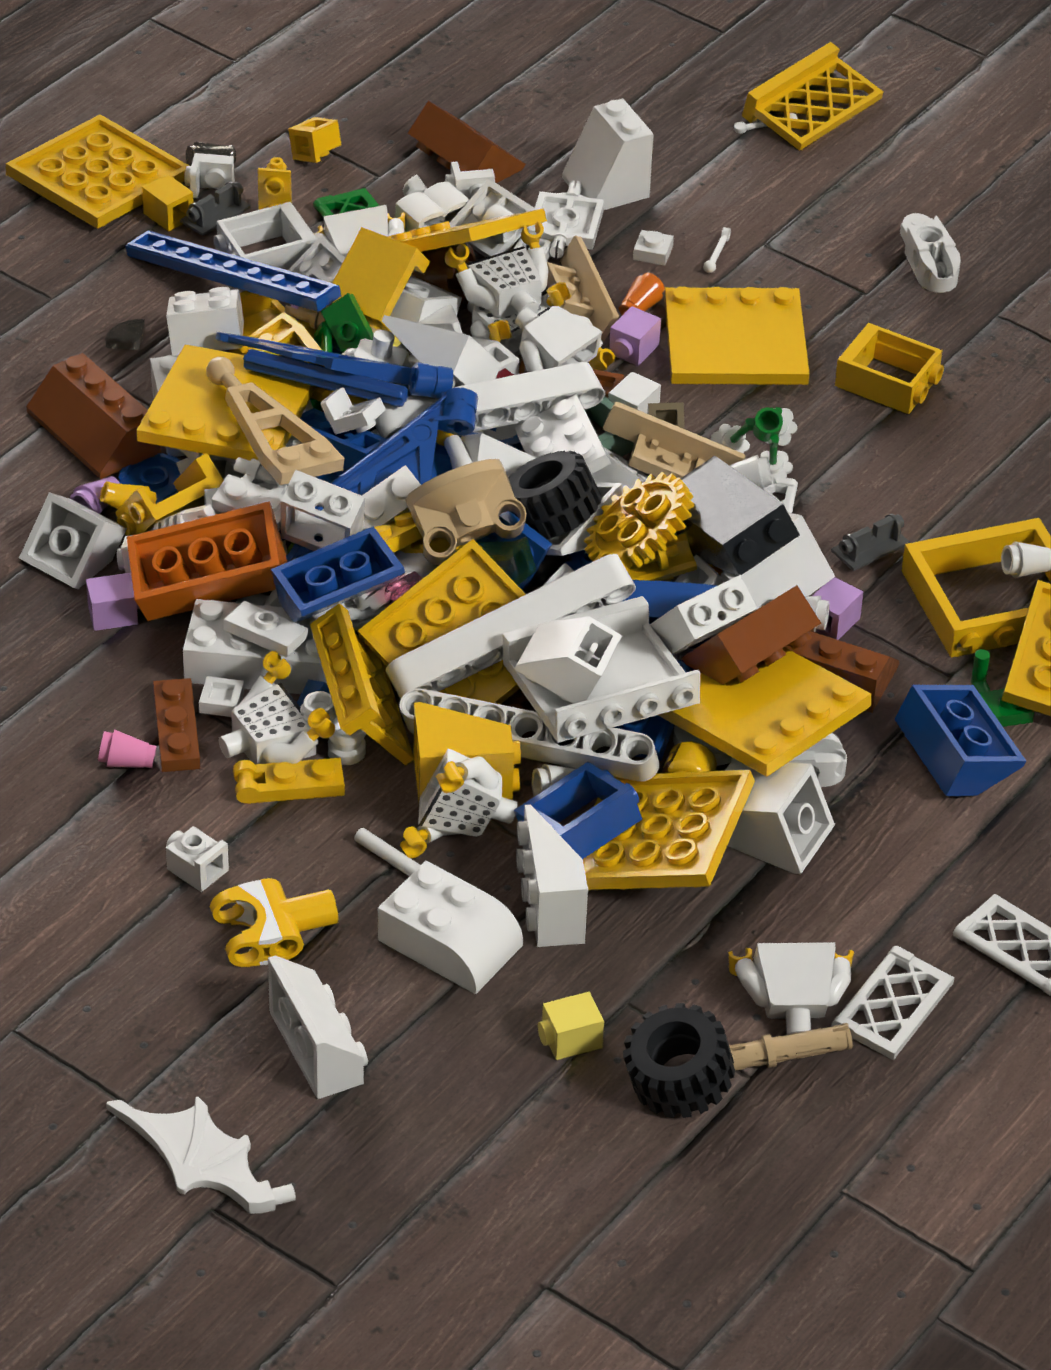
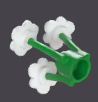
M766 407L759 410L755 418H747L742 427L736 425L731 428L729 424H722L719 427V431L711 435V440L744 454L750 448V444L745 440L746 433L751 430L757 439L770 445V450L763 451L760 458L768 457L771 477L775 479L776 477L787 478V474L793 470V465L788 462V454L784 451H777L778 445L786 446L790 443L791 434L797 431V424L792 422L793 413L790 409Z

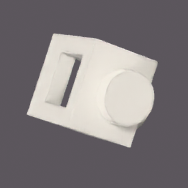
M194 826L185 833L176 831L170 836L166 844L167 870L202 892L229 871L228 843L223 840L217 842Z

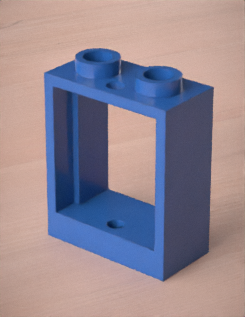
M586 762L514 810L518 822L524 821L525 805H532L582 859L642 820L637 805L640 799L635 789L629 783L624 784L614 778L608 770H601L590 762ZM598 797L603 800L567 825L562 826L559 824L560 821Z

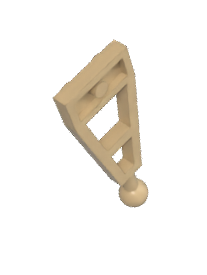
M216 357L208 363L206 367L208 379L215 385H224L227 388L225 400L261 465L279 485L288 484L295 470L313 477L343 471L345 458L324 436L254 383L242 384L234 376L235 368L229 359ZM249 401L260 412L251 413L245 402ZM281 426L303 444L272 450L261 430Z

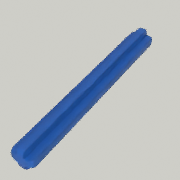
M254 349L248 350L243 358L246 370L331 391L343 387L348 395L368 400L380 397L384 404L403 407L408 399V389L398 384L331 370L324 366Z

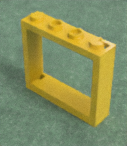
M1040 518L905 544L901 571L951 658L972 654L979 649L991 650L1018 644L1029 608L960 621L934 575L1001 562L1004 546L1011 545L1015 541L1051 548V536ZM1050 570V571L1045 572V574H1046V576L1048 577L1049 581L1051 582V570Z

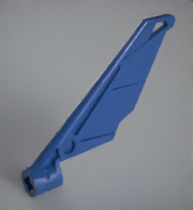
M216 332L215 340L280 354L283 357L322 365L331 370L408 385L411 395L440 399L442 392L452 389L453 370L450 367L433 366L417 362L413 367L409 368L260 338Z
M452 388L442 392V397L341 474L331 484L362 496L405 465L421 485L431 480L438 430L454 435H468L472 433L475 429V413L477 412L478 405L477 393L466 388ZM318 505L315 507V509L320 511L324 509ZM316 536L314 540L320 542L323 538ZM294 544L289 554L286 555L287 562L311 553L313 550Z

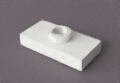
M243 601L223 621V630L268 650L276 651L284 657H288L308 638L307 627L247 601Z

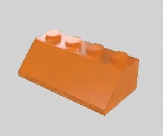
M270 501L127 537L134 598L147 621L191 611L194 608L196 599L227 602L275 590L276 587L271 569L287 563L285 550Z

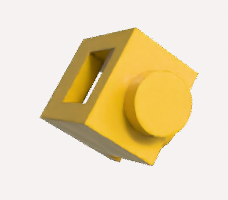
M313 117L288 128L293 160L318 163L320 162V157L329 155L330 150L341 146L338 120Z

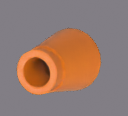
M644 273L637 276L622 304L619 306L620 314L623 315L631 306L646 311L662 299L665 290L662 281L652 273Z

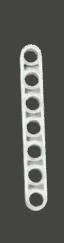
M578 362L452 387L466 388L477 393L478 405L473 432L524 422L526 419L540 414L553 407L559 401L577 394L584 409L596 406L605 397V390L592 367L587 362ZM411 395L408 396L407 402H405L403 407L384 404L386 410L375 419L377 423L375 427L379 435L386 439L390 438L439 399Z
M617 554L606 555L396 658L386 667V673L400 699L407 691L414 688L439 692L503 660V633L621 602L633 594L636 586Z
M414 688L407 691L400 700L399 707L408 730L412 734H414V703L423 702L510 725L512 740L520 742L521 757L576 769L586 762H590L601 770H608L614 777L634 781L650 780L659 770V760L653 740L642 733L609 728L573 738L570 744L560 746L535 711L422 688ZM526 732H536L532 737L522 738V735ZM600 747H610V749L604 753L595 752ZM638 754L647 755V757L643 760H632V758Z

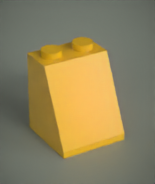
M423 702L414 703L413 756L418 803L447 749L454 750L469 758L483 757L502 776V797L513 800V792L520 791L519 769L514 768V764H521L520 742L512 740L510 725Z

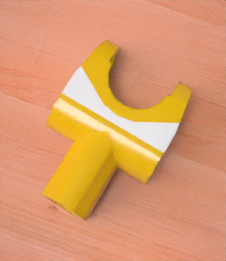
M272 878L247 882L226 889L217 894L210 904L213 918L218 923L240 924L249 927V929L242 931V934L234 936L226 944L225 950L229 961L238 967L268 965V958L275 955L286 960L292 959L302 951L304 946L300 932L338 923V910L331 890L328 889L286 899L281 883ZM236 903L228 910H220L225 904ZM243 947H252L246 953H236L237 950Z

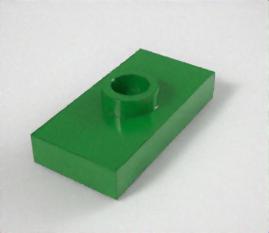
M347 293L321 311L342 353L349 348L357 349L361 339L373 341L374 334L354 294Z

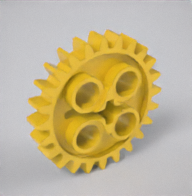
M661 472L656 479L652 474H649L644 483L637 479L633 488L623 487L622 495H613L611 497L613 502L610 505H602L603 514L593 518L596 525L586 530L590 536L584 539V542L587 544V547L584 549L592 561L609 554H617L627 572L633 564L640 568L647 557L651 561L655 559L656 551L661 550L665 552L667 550L665 544L668 541H676L678 539L675 535L676 531L686 528L682 521L692 517V514L689 512V509L694 507V503L691 501L693 498L692 493L680 477L676 478L673 473L666 476L664 472Z

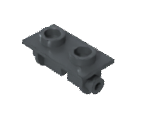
M230 181L215 191V198L209 194L196 203L190 204L189 209L186 211V216L181 218L180 222L201 236H204L217 228L218 220L240 215L250 209L251 205L241 200V194L243 193L242 185L239 182Z
M890 513L884 519L873 523V529L867 526L852 534L844 535L839 545L831 548V552L851 570L855 571L905 547V544L910 543V541L901 534V528L904 527L902 516Z

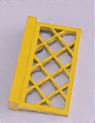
M829 42L748 92L742 117L750 123L759 119L800 151L882 99L884 91L838 58L840 48ZM837 70L846 79L830 77V74ZM811 85L825 86L826 92L810 90L809 87ZM831 87L847 88V94L831 92ZM853 89L863 90L869 95H853ZM789 99H805V105L789 103ZM811 100L826 101L827 107L811 105ZM832 102L846 103L849 108H833ZM768 112H784V118L774 117ZM790 113L806 114V120L790 118ZM812 115L826 116L828 121H812ZM791 128L805 129L808 134L800 137Z
M339 603L310 623V627L340 729L349 736L361 729L400 762L407 765L414 760V756L390 679L386 673V666L359 635L355 633L349 611Z

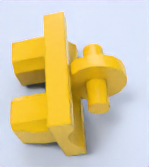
M686 534L677 535L678 539L676 541H668L665 544L667 550L665 552L661 550L656 551L653 561L647 557L640 568L633 564L628 571L631 579L661 581L697 570V564L691 553Z

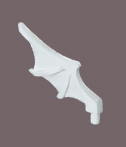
M199 1097L195 1098V1106L170 1114L143 1112L132 1108L122 1100L107 1102L106 1107L108 1111L143 1136L162 1156L172 1172L177 1191L180 1194H186L189 1190L199 1187L212 1188L227 1194L249 1214L276 1210V1205L296 1200L292 1184L271 1189L268 1180L256 1181L248 1165V1152L251 1148L248 1135L235 1139L219 1130L211 1120L208 1106Z

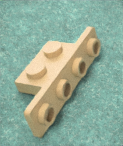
M575 235L560 259L562 266L547 262V287L549 288L559 282H565L571 298L565 300L561 308L572 314L589 318L593 326L602 331L601 340L604 342L610 333V327L618 320L619 315L582 237Z
M620 402L613 404L603 426L605 431L635 443L628 466L638 469L643 473L652 474L655 477L664 472L666 476L673 473L676 478H682L713 456L720 458L728 465L745 460V454Z

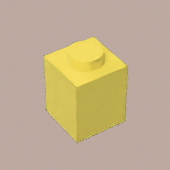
M590 992L543 1003L542 1021L538 1022V1033L542 1044L550 1046L556 1060L603 1048L604 1020Z

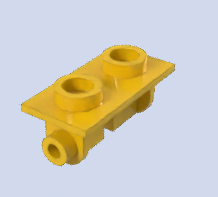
M279 157L272 158L266 168H258L259 210L287 202L292 203L291 170H287L283 159Z

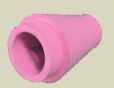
M115 729L113 733L104 731L98 762L107 763V767L152 768L157 746L150 745Z

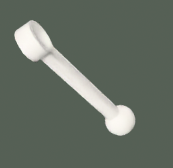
M790 113V118L798 119L796 114ZM761 121L749 124L737 122L734 125V131L745 133L747 130L768 126Z
M723 228L721 238L710 260L706 261L703 265L705 272L713 273L716 270L715 263L726 241H729L730 228Z

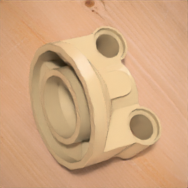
M486 459L452 469L418 486L405 499L411 516L423 538L424 556L433 565L439 566L456 552L457 546L465 545L472 539L476 541L493 532L502 538L511 539L520 535L525 526L526 509L514 497L510 481L499 459ZM511 511L517 514L519 521L515 525L507 526L501 523L499 516L503 512ZM435 538H444L449 542L450 547L447 551L438 553L433 551L429 544Z

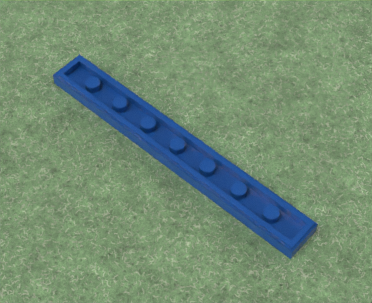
M149 230L125 245L129 257L316 312L321 311L341 297L340 287L337 284Z

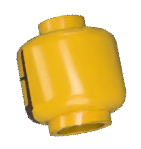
M693 741L681 742L670 751L662 768V773L716 771L717 761L714 754L704 745Z

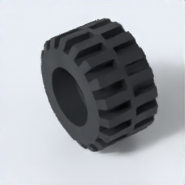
M564 450L542 455L522 465L508 477L514 497L526 509L525 523L546 539L561 536L579 527L596 512L598 505L601 503V493L583 456L575 451L565 452Z
M676 1003L675 1008L668 1009L667 1005L658 1007L659 1012L655 1014L649 1011L643 1015L644 1021L642 1023L636 1022L631 1027L633 1035L626 1036L624 1042L626 1050L623 1051V1058L639 1101L643 1105L648 1104L650 1111L655 1114L663 1110L665 1117L674 1118L676 1113H681L683 1118L692 1117L691 1112L699 1110L700 1114L708 1111L707 1105L710 1103L717 1105L722 1100L721 1092H728L732 1086L730 1079L734 1078L735 1075L734 1060L724 1027L720 1021H716L713 1013L709 1010L703 1013L702 1008L694 1004L690 1008H686L685 1003ZM684 1054L695 1055L683 1065L675 1067L663 1066L667 1061L676 1056Z

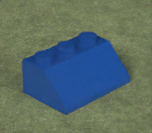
M374 526L271 569L279 603L289 618L295 623L328 610L339 603L343 604L365 593L379 589L396 581L405 574L403 565Z
M912 685L895 717V721L905 734V737L909 740L946 796H977L1024 767L1026 759L974 685Z

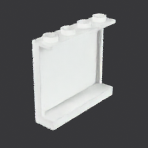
M643 596L543 622L549 623L589 616L622 635L588 699L573 704L564 701L554 692L538 683L531 682L524 675L514 670L539 624L503 633V664L557 743L700 703V671L694 670L686 673L649 624V604Z

